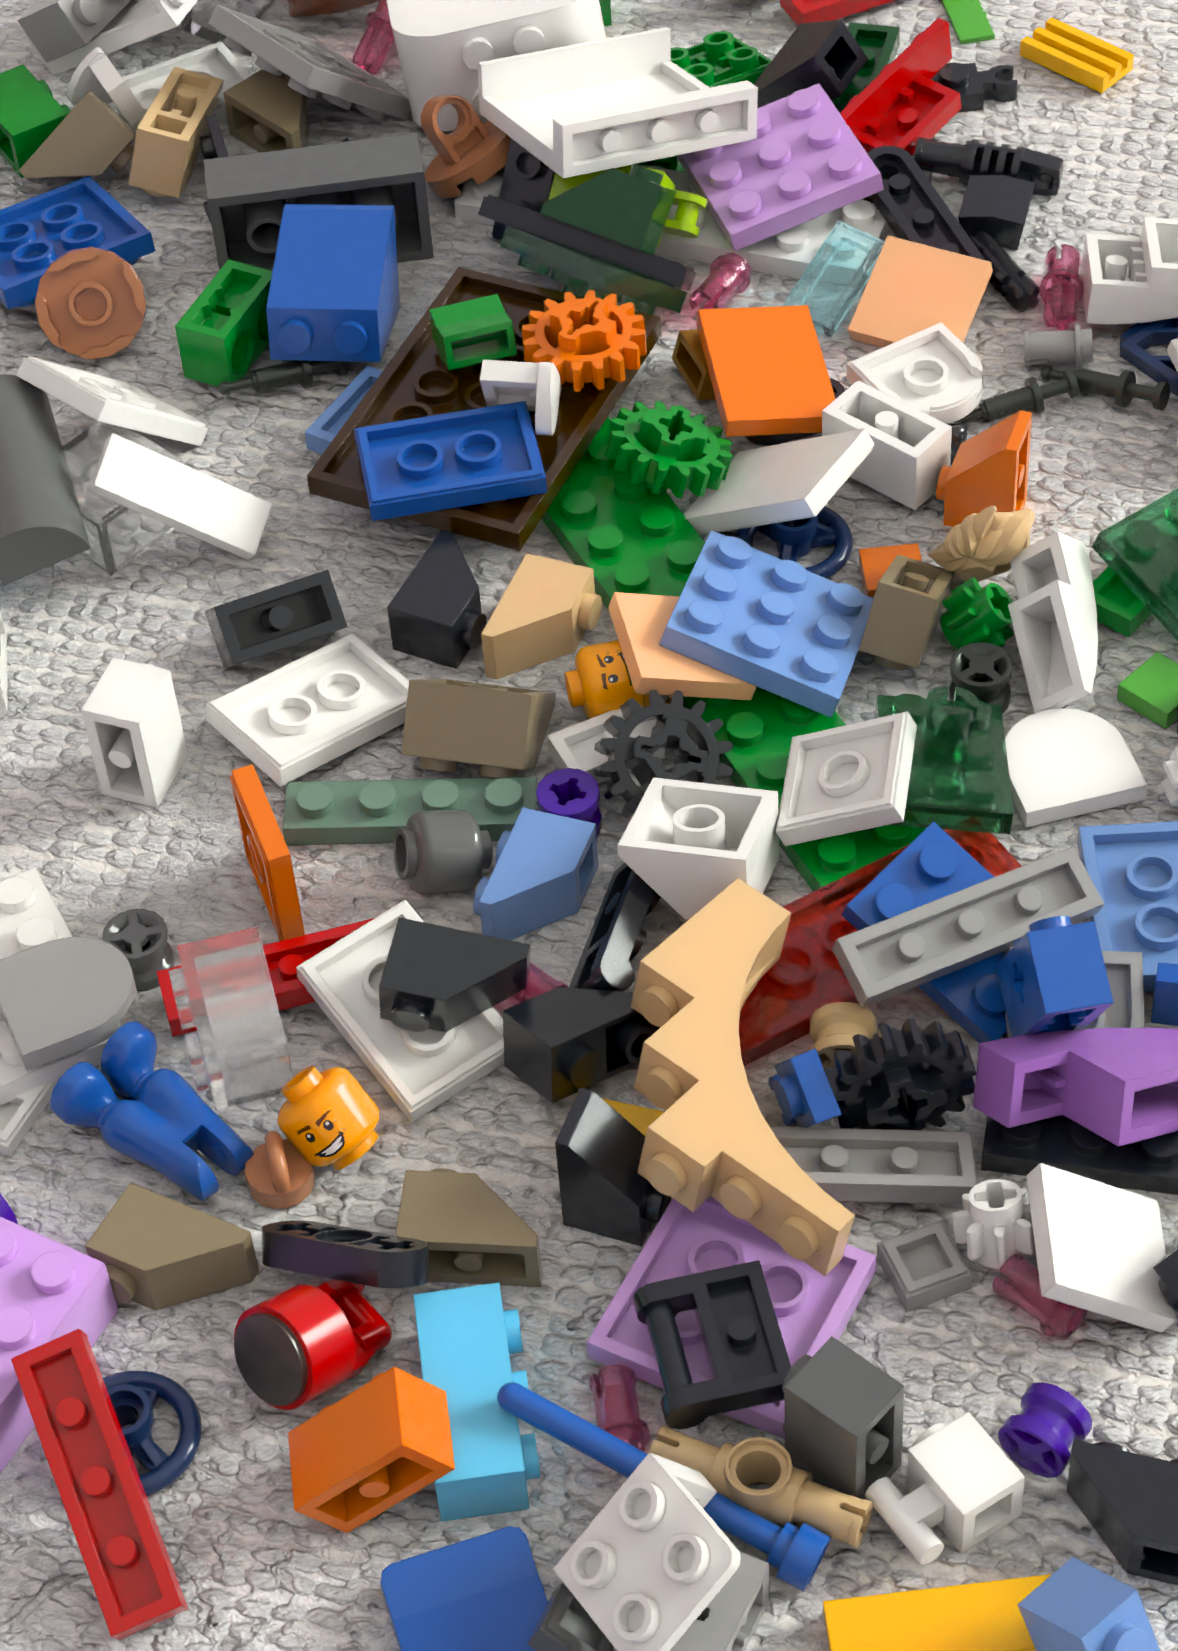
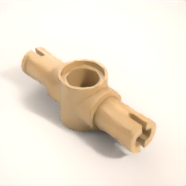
M662 1425L657 1432V1440H653L650 1453L701 1472L719 1494L782 1528L787 1522L799 1527L805 1522L828 1536L857 1549L863 1540V1533H866L869 1527L874 1506L872 1501L863 1500L812 1482V1473L793 1467L790 1454L783 1445L773 1439L763 1437L748 1438L736 1445L725 1443L720 1448ZM759 1482L771 1485V1487L762 1490L750 1489L747 1486Z

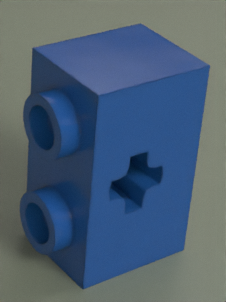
M1055 916L1033 922L1029 925L1030 932L1014 941L1013 948L996 965L1011 1035L1014 1037L1061 1030L1085 1029L1114 1003L1095 921L1072 925L1069 916Z

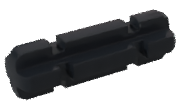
M981 231L975 237L970 235L969 238L984 259L991 262L993 272L989 279L990 284L1005 297L1004 299L1016 311L1024 312L1029 307L1035 308L1039 303L1037 296L1040 288L1028 275H1025L1026 273L1002 247L998 246L999 244L987 232Z

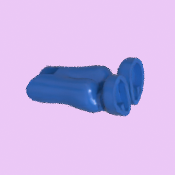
M137 1021L128 1022L118 1028L106 1043L102 1051L101 1072L89 1062H79L69 1068L59 1078L50 1098V1108L66 1124L84 1128H99L101 1137L112 1149L153 1168L178 1187L203 1202L219 1191V1184L210 1167L195 1152L200 1150L222 1170L235 1176L245 1168V1163L254 1155L253 1151L201 1099L179 1073L165 1068L154 1071L157 1052L154 1033ZM115 1093L128 1100H119Z

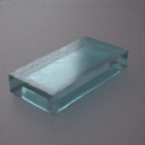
M838 220L782 306L808 305L815 330L832 337L868 282L885 241Z

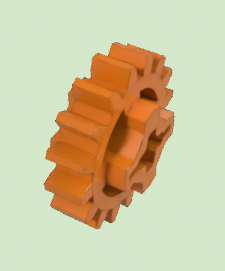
M588 290L584 298L576 299L575 295L571 292H565L564 302L558 304L551 299H546L544 301L545 313L531 310L529 313V324L522 325L524 362L554 363L560 375L561 385L565 381L572 383L573 389L576 392H580L584 383L592 382L598 390L604 389V379L609 377L618 382L625 381V368L638 370L640 368V356H644L647 353L643 315H635L634 304L631 302L617 306V295L613 293L601 299L596 297L594 290Z

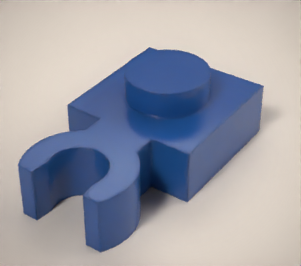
M816 1048L775 1065L777 1075L769 1077L768 1084L770 1089L775 1092L776 1099L783 1112L781 1117L786 1126L797 1123L798 1127L808 1128L841 1115Z

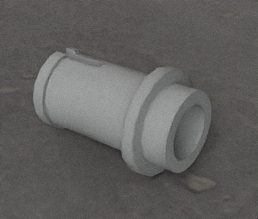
M1080 323L1075 324V329L1032 332L1024 330L1025 367H1031V365L1076 363V369H1082V363L1093 362L1092 328L1081 329Z

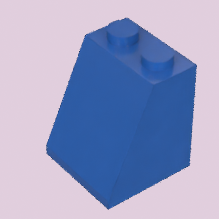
M285 204L266 306L270 360L381 362L400 309L394 205Z

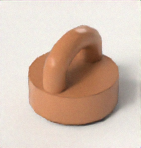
M269 1131L264 1137L265 1143L259 1145L253 1151L254 1155L245 1163L247 1187L252 1198L260 1205L272 1209L289 1208L301 1203L310 1195L315 1185V1169L312 1164L301 1156L288 1139H282L277 1131Z

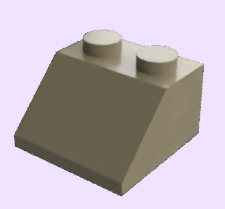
M440 678L409 680L401 755L420 757L419 768L456 772L457 762L480 764V776L498 779L517 777V769L536 768L555 706L556 693Z

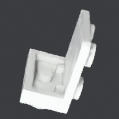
M650 1452L553 1568L617 1651H670L738 1570L741 1561L738 1549L703 1509L717 1493L701 1472Z

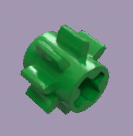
M972 577L953 589L951 595L942 600V604L947 609L940 616L942 631L949 643L957 650L965 645L981 642L1002 647L1006 644L1005 640L1014 635V631L1009 626L1012 624L1008 608V604L1013 601L1008 593L998 584L989 583L981 588L975 577Z

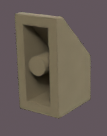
M261 69L223 92L230 135L259 153L307 147L309 136V121L306 107L307 96L287 85L290 79L288 75L284 74L283 77H279Z
M92 91L87 92L20 168L19 172L26 178L102 175L109 167L118 173L133 157L134 146L131 142L136 137V131Z
M897 555L878 582L859 651L872 654V660L875 663L889 669L906 670L908 666L918 669L928 651L944 606L942 600L948 595L955 572Z
M445 1168L433 1169L431 1171H405L395 1236L423 1240L429 1244V1282L500 1283V1285L541 1287L543 1274L538 1235L476 1173H459Z
M131 1182L85 1245L88 1256L105 1263L117 1302L129 1303L132 1300L155 1311L251 1283L259 1273L250 1231Z

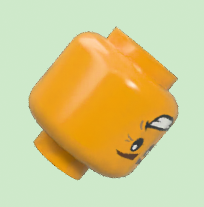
M618 640L580 648L575 657V670L564 672L571 708L582 706L587 719L608 711L621 709L620 706L631 698L640 705L643 703V696L645 694L635 693Z
M312 1065L295 1075L282 1088L281 1092L287 1100L278 1112L277 1124L301 1156L313 1166L325 1167L332 1165L335 1170L343 1169L364 1155L378 1139V1134L374 1129L379 1121V1109L347 1069L333 1067L319 1073Z

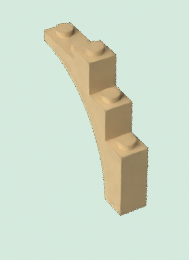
M737 878L640 961L631 1008L642 1014L648 1022L661 1028L643 1044L634 1088L645 1095L653 1105L666 1111L647 1128L637 1173L646 1178L657 1191L671 1196L692 1212L711 1196L721 1203L730 1214L747 1221L778 1243L787 1254L795 1259L804 1261L816 1271L826 1276L842 1260L855 1215L811 1179L776 1138L763 1117L750 1089L741 1057L739 1039L740 1012L746 999L761 977L780 959L791 912Z

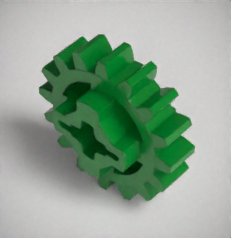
M656 401L654 409H649L641 402H635L632 411L620 408L617 418H612L605 444H607L605 455L607 458L616 460L614 466L616 472L632 473L630 482L634 485L645 481L648 482L647 487L651 488L652 492L656 494L660 492L666 493L667 489H671L676 498H682L684 490H690L696 496L701 497L704 496L706 487L716 491L720 487L721 480L726 479L733 454L729 453L732 442L721 438L723 429L720 426L707 427L704 424L706 420L705 415L699 414L691 417V411L686 410L685 406L671 405L670 410H667L661 401Z

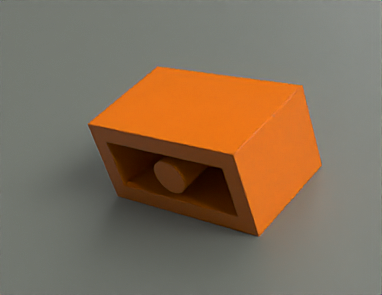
M396 1367L376 1375L370 1382L333 1405L323 1408L317 1415L288 1432L294 1511L345 1533H349L455 1469L446 1391Z

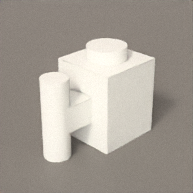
M967 1412L948 1425L938 1423L929 1427L917 1437L912 1447L908 1449L907 1489L910 1491L908 1495L903 1496L888 1477H883L875 1481L867 1489L865 1497L873 1502L875 1510L920 1565H927L934 1561L944 1549V1544L931 1530L935 1525L940 1527L962 1554L1022 1515L1025 1476L976 1419Z

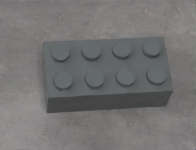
M418 133L203 160L207 202L219 270L229 259L273 271L285 204L394 205L397 263L434 258L425 174Z

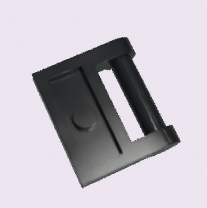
M759 1260L652 1282L642 1286L634 1293L633 1303L636 1314L641 1323L647 1324L665 1390L660 1404L667 1426L672 1429H688L702 1423L708 1416L784 1400L782 1385L791 1368V1364ZM691 1309L695 1310L714 1377L712 1380L693 1383L675 1319L679 1312Z

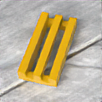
M1053 17L1045 22V29L1038 27L1033 31V38L1026 36L1020 41V56L1099 93L1105 92L1133 69L1134 54Z

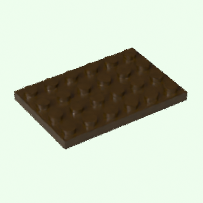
M458 267L307 475L309 493L369 510L355 442V428L487 407L480 383L482 363L448 370L432 338L429 309L498 294L505 312L512 320L517 355L496 360L524 362L522 325L529 324V313L531 310L545 313L544 301L551 299L558 304L564 302L565 293ZM575 296L576 299H582V298H583V297ZM634 310L635 315H643L646 330L647 353L644 356H640L641 367L662 335L661 317ZM625 368V381L618 382L611 377L604 379V389L598 390L592 382L584 383L580 392H576L573 389V384L565 381L561 385L557 423L553 436L535 434V411H529L546 476L547 493L397 518L521 551L638 370Z

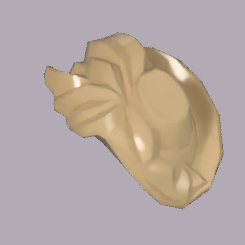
M989 506L978 514L973 513L965 517L961 524L953 526L944 539V543L928 552L927 555L947 571L955 572L964 581L975 577L979 582L1011 570L1010 561L1016 558L1021 550L1030 546V529L1035 521L1034 511L1025 508L1012 512H996V506Z

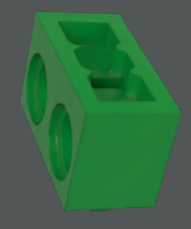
M227 260L175 325L184 378L218 386L223 381L232 382L241 380L269 344L266 306L273 271Z

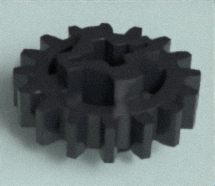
M650 690L643 696V708L637 701L631 698L620 706L625 720L612 715L603 724L604 728L613 738H602L595 743L594 750L608 756V761L594 770L595 776L611 777L614 785L608 788L604 797L606 800H610L621 795L626 800L621 815L626 819L635 813L653 777L681 781L694 780L699 783L716 784L715 780H725L732 775L733 768L720 763L719 758L733 749L732 742L716 741L714 733L724 723L720 718L711 720L708 723L701 718L706 705L702 700L687 709L683 707L682 691H674L669 695L666 702L662 704L657 690ZM657 719L656 725L652 728L650 738L639 735L636 738L629 737L637 725L645 721ZM686 731L695 739L699 749L695 747ZM661 747L665 748V759L674 762V766L667 771L662 770V760L653 756V753ZM627 769H631L641 784V789L632 780Z
M907 1019L902 1029L898 1031L896 1028L890 1029L886 1023L879 1024L878 1033L874 1034L872 1039H868L860 1034L853 1036L855 1049L852 1052L836 1050L833 1054L836 1067L824 1069L841 1115L836 1117L840 1128L922 1130L926 1128L927 1123L941 1128L946 1125L943 1113L946 1111L962 1112L966 1108L962 1096L974 1093L975 1083L973 1076L977 1074L968 1045H963L958 1031L954 1030L944 1034L941 1023L938 1021L932 1022L924 1030H918L915 1019Z

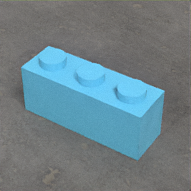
M500 1283L413 1294L423 1381L446 1391L455 1469L435 1481L441 1522L530 1509L526 1480L541 1478L535 1433L520 1435L518 1418L503 1410L497 1401L498 1391L506 1383L515 1382L528 1388L526 1370L511 1372L509 1354L523 1352L518 1309L503 1311Z

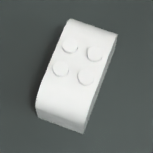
M387 0L391 27L413 119L419 126H421V113L424 105L436 95H457L462 97L472 106L482 123L489 121L479 112L478 62L606 39L599 0ZM450 104L442 106L438 112L437 124L441 131H454L457 127L458 114L456 109Z

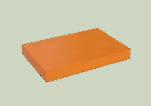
M808 305L698 309L696 326L726 437L822 432V411L836 398Z

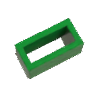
M498 294L429 309L432 338L448 370L482 363L483 360H496L517 355L512 320L505 312Z

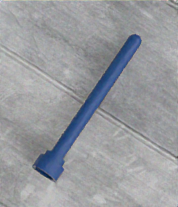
M506 1383L498 1391L497 1401L503 1410L627 1478L648 1455L518 1383ZM718 1492L703 1508L721 1530L767 1554L768 1559L766 1562L778 1569L776 1578L802 1592L805 1591L832 1538L805 1522L801 1528L789 1522L782 1528Z

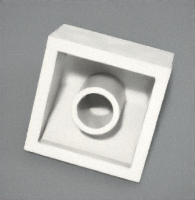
M653 777L617 845L618 857L684 919L693 917L737 878L763 894L780 857L779 836L776 833L779 816L778 791Z

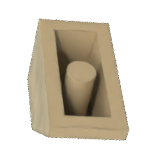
M526 553L481 633L486 677L499 679L576 651L586 630H594L601 614L602 598L600 595L595 594L593 568Z

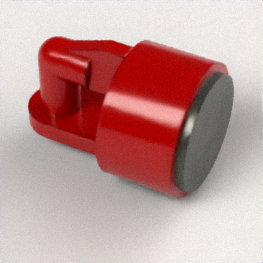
M331 1279L317 1287L296 1285L244 1311L235 1327L234 1353L239 1371L249 1388L267 1404L282 1410H293L360 1374L374 1354L385 1348L392 1337L390 1325L363 1296L362 1291L365 1285Z

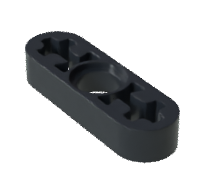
M302 1220L274 1222L261 1228L262 1264L267 1267L378 1288H408L429 1282V1244L423 1240Z

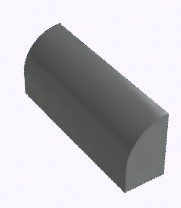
M0 374V581L4 586L91 549L49 398L45 391L16 375Z

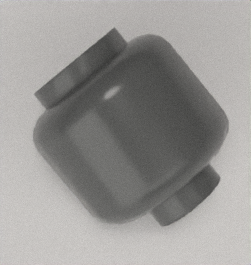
M452 809L416 812L408 819L405 828H399L395 834L394 862L397 874L402 880L408 879L410 886L420 894L469 891L477 885L482 869L489 868L492 863L493 848L490 834L487 830L480 831L474 816L466 810Z

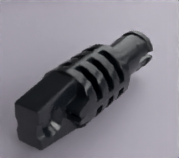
M919 137L914 154V160L921 170L959 178V183H964L966 187L970 176L1005 175L1035 183L1032 195L1056 196L1063 173L1062 158L1022 146L1011 149L1009 144H1002L1001 147L996 146V142L991 141L981 144L979 139L967 140L965 145Z

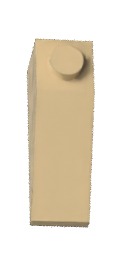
M174 66L137 127L128 185L142 188L146 193L155 197L165 198L172 196L179 198L192 176L201 150L200 136H205L208 130L206 116L213 115L222 91L223 79Z

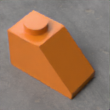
M1020 410L960 444L952 466H942L936 487V499L944 501L943 525L953 527L961 524L965 517L973 513L978 514L983 509L992 505L996 506V512H1012L1024 508L1027 500L1032 412Z

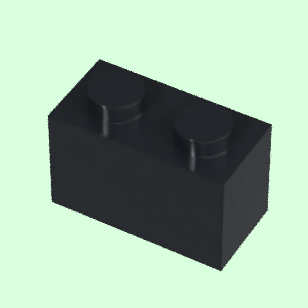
M329 570L204 611L224 668L348 627Z

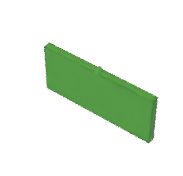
M941 0L960 45L995 39V34L986 17L987 13L984 12L979 0Z

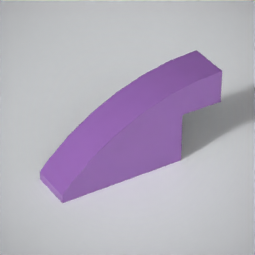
M1094 1028L1061 1030L979 1043L973 1107L1008 1128L1064 1115L1117 1146L1178 1131V1029Z

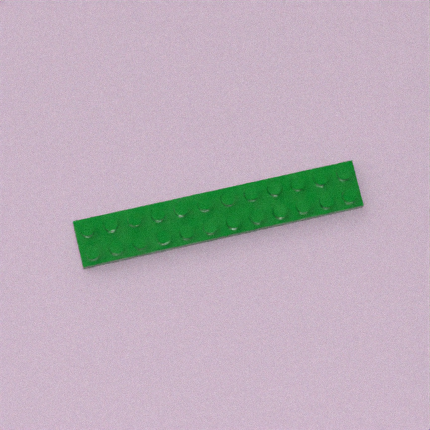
M607 417L547 509L542 520L574 564L593 568L595 593L601 596L602 602L607 609L614 592L680 597L705 542L691 523L685 519L686 517L667 492L653 493L652 489L647 487L648 482L644 481L641 484L634 485L630 482L632 478L631 472H616L614 470L616 460L607 458L605 455L607 449L605 441L611 420ZM759 687L756 688L751 700L683 696V707L687 709L700 700L706 703L701 716L706 723L719 718L724 723L714 733L717 742H732L733 749L719 758L720 763L733 768V773L729 777L736 787L778 791V812L780 810L792 737L846 725L836 711H834L830 718ZM906 803L904 822L785 846L779 838V846L822 905L826 907L861 892L926 828Z

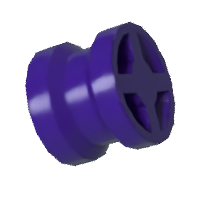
M573 768L555 770L546 775L539 782L536 791L539 811L596 823V836H598L602 826V816L598 806L600 790L593 776L583 770Z
M1037 1382L1030 1385L1021 1397L1020 1406L1022 1411L1020 1414L1011 1415L1003 1423L998 1432V1439L1004 1451L1021 1467L1039 1476L1056 1478L1063 1473L1070 1462L1069 1449L1073 1445V1440L1084 1441L1092 1429L1093 1421L1083 1404L1069 1392L1053 1384Z

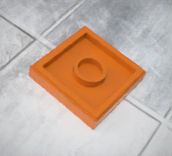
M253 764L231 770L232 775L229 777L245 857L278 939L282 941L303 936L305 931L291 855Z

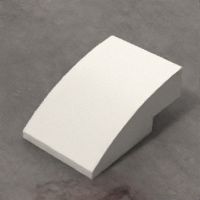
M1144 217L1141 237L1086 233L1080 268L1086 324L1145 323L1178 317V219Z

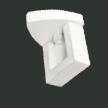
M101 47L94 48L74 71L66 91V96L76 106L87 92L92 91L104 103L114 102L131 127H133L143 119L146 111Z
M483 360L480 383L487 407L526 401L528 411H535V434L553 436L561 394V379L554 363Z

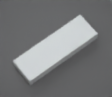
M114 433L106 439L88 490L246 560L251 559L256 554L272 506L270 502Z

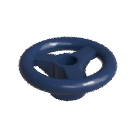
M826 506L822 508L816 517L743 528L738 530L736 536L748 543L750 547H753V539L759 531L776 542L777 550L780 553L779 559L791 560L796 563L800 557L807 555L813 548L835 544L833 552L827 559L814 566L805 568L807 571L826 579L835 575L844 567L849 560L853 548L852 533L848 524L838 513Z
M125 1371L104 1377L105 1386L120 1426L123 1428L122 1431L131 1456L149 1471L139 1477L146 1496H150L175 1482L192 1463L201 1440L202 1424L198 1407L184 1387L171 1378L155 1372ZM158 1398L166 1401L174 1409L179 1420V1439L170 1456L153 1441L151 1434L154 1424L153 1409Z

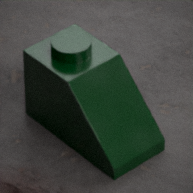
M632 164L629 174L611 168L544 202L540 213L637 250L654 254L676 191L660 186L663 174Z

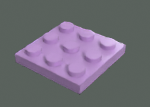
M819 83L806 89L795 91L789 96L757 108V139L677 155L678 161L699 195L707 199V208L734 251L884 190L881 173Z
M673 1198L587 1341L588 1358L664 1389L647 1324L641 1323L636 1314L633 1303L634 1293L642 1286L652 1282L759 1260L792 1367L805 1354L813 1357L831 1336L839 1341L876 1272V1255L846 1244L842 1260L824 1276L804 1261L795 1259L787 1254L778 1243L747 1221L730 1214L714 1198H708L694 1212ZM695 1310L679 1312L675 1319L693 1383L714 1379ZM784 1400L722 1413L785 1440V1432L783 1431L785 1421Z

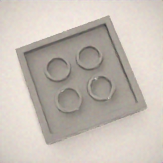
M216 4L208 24L226 35L223 43L241 54L251 56L252 53L256 54L258 57L255 64L271 74L283 77L284 74L288 75L290 79L287 85L290 88L316 99L318 92H322L324 99L347 110H350L352 104L355 103L356 109L380 121H383L386 114L403 120L407 119L411 111L408 97L322 42Z

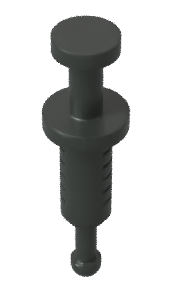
M294 360L252 370L249 378L232 382L223 381L218 385V391L222 395H229L232 391L251 387L253 390L260 392L299 382L303 388H308L313 385L314 374L335 370L338 376L345 375L347 373L346 361Z
M1047 366L1041 370V377L1046 381L1051 379L1061 380L1063 379V372L1053 370L1052 367ZM1081 368L1073 371L1080 392L1115 398V403L1119 407L1126 408L1133 398L1152 401L1154 409L1163 411L1169 401L1170 384L1168 382L1160 381L1156 387L1136 384V375L1133 371L1124 370L1120 376Z
M1072 369L1063 371V379L1042 386L1038 385L1035 377L1026 378L1025 387L993 396V398L984 399L979 404V408L974 409L970 414L955 422L965 423L981 417L983 420L990 422L1015 414L1020 410L1025 411V409L1031 408L1036 414L1042 413L1045 409L1043 401L1045 399L1067 392L1070 398L1078 397L1080 393L1077 379Z

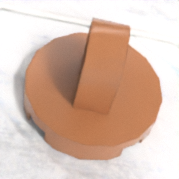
M436 95L427 101L421 113V126L425 135L438 152V155L426 169L425 181L437 197L441 199L456 197L462 194L456 185L470 178H473L476 184L480 185L506 165L511 137L490 121L482 123L472 106L464 98L457 95ZM446 104L452 105L458 114L457 127L448 135L444 134L437 124L438 112Z
M88 247L70 250L52 261L40 278L35 306L39 325L51 343L58 348L61 347L70 354L79 355L81 358L90 360L110 357L130 345L142 327L146 300L143 283L131 264L114 252Z

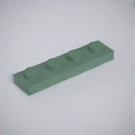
M537 777L288 782L282 828L286 845L394 843L397 830L405 828L408 819L416 812L462 809L474 816L480 831L487 830L489 832L491 841H499L505 830L512 831L522 808L538 811L536 798Z

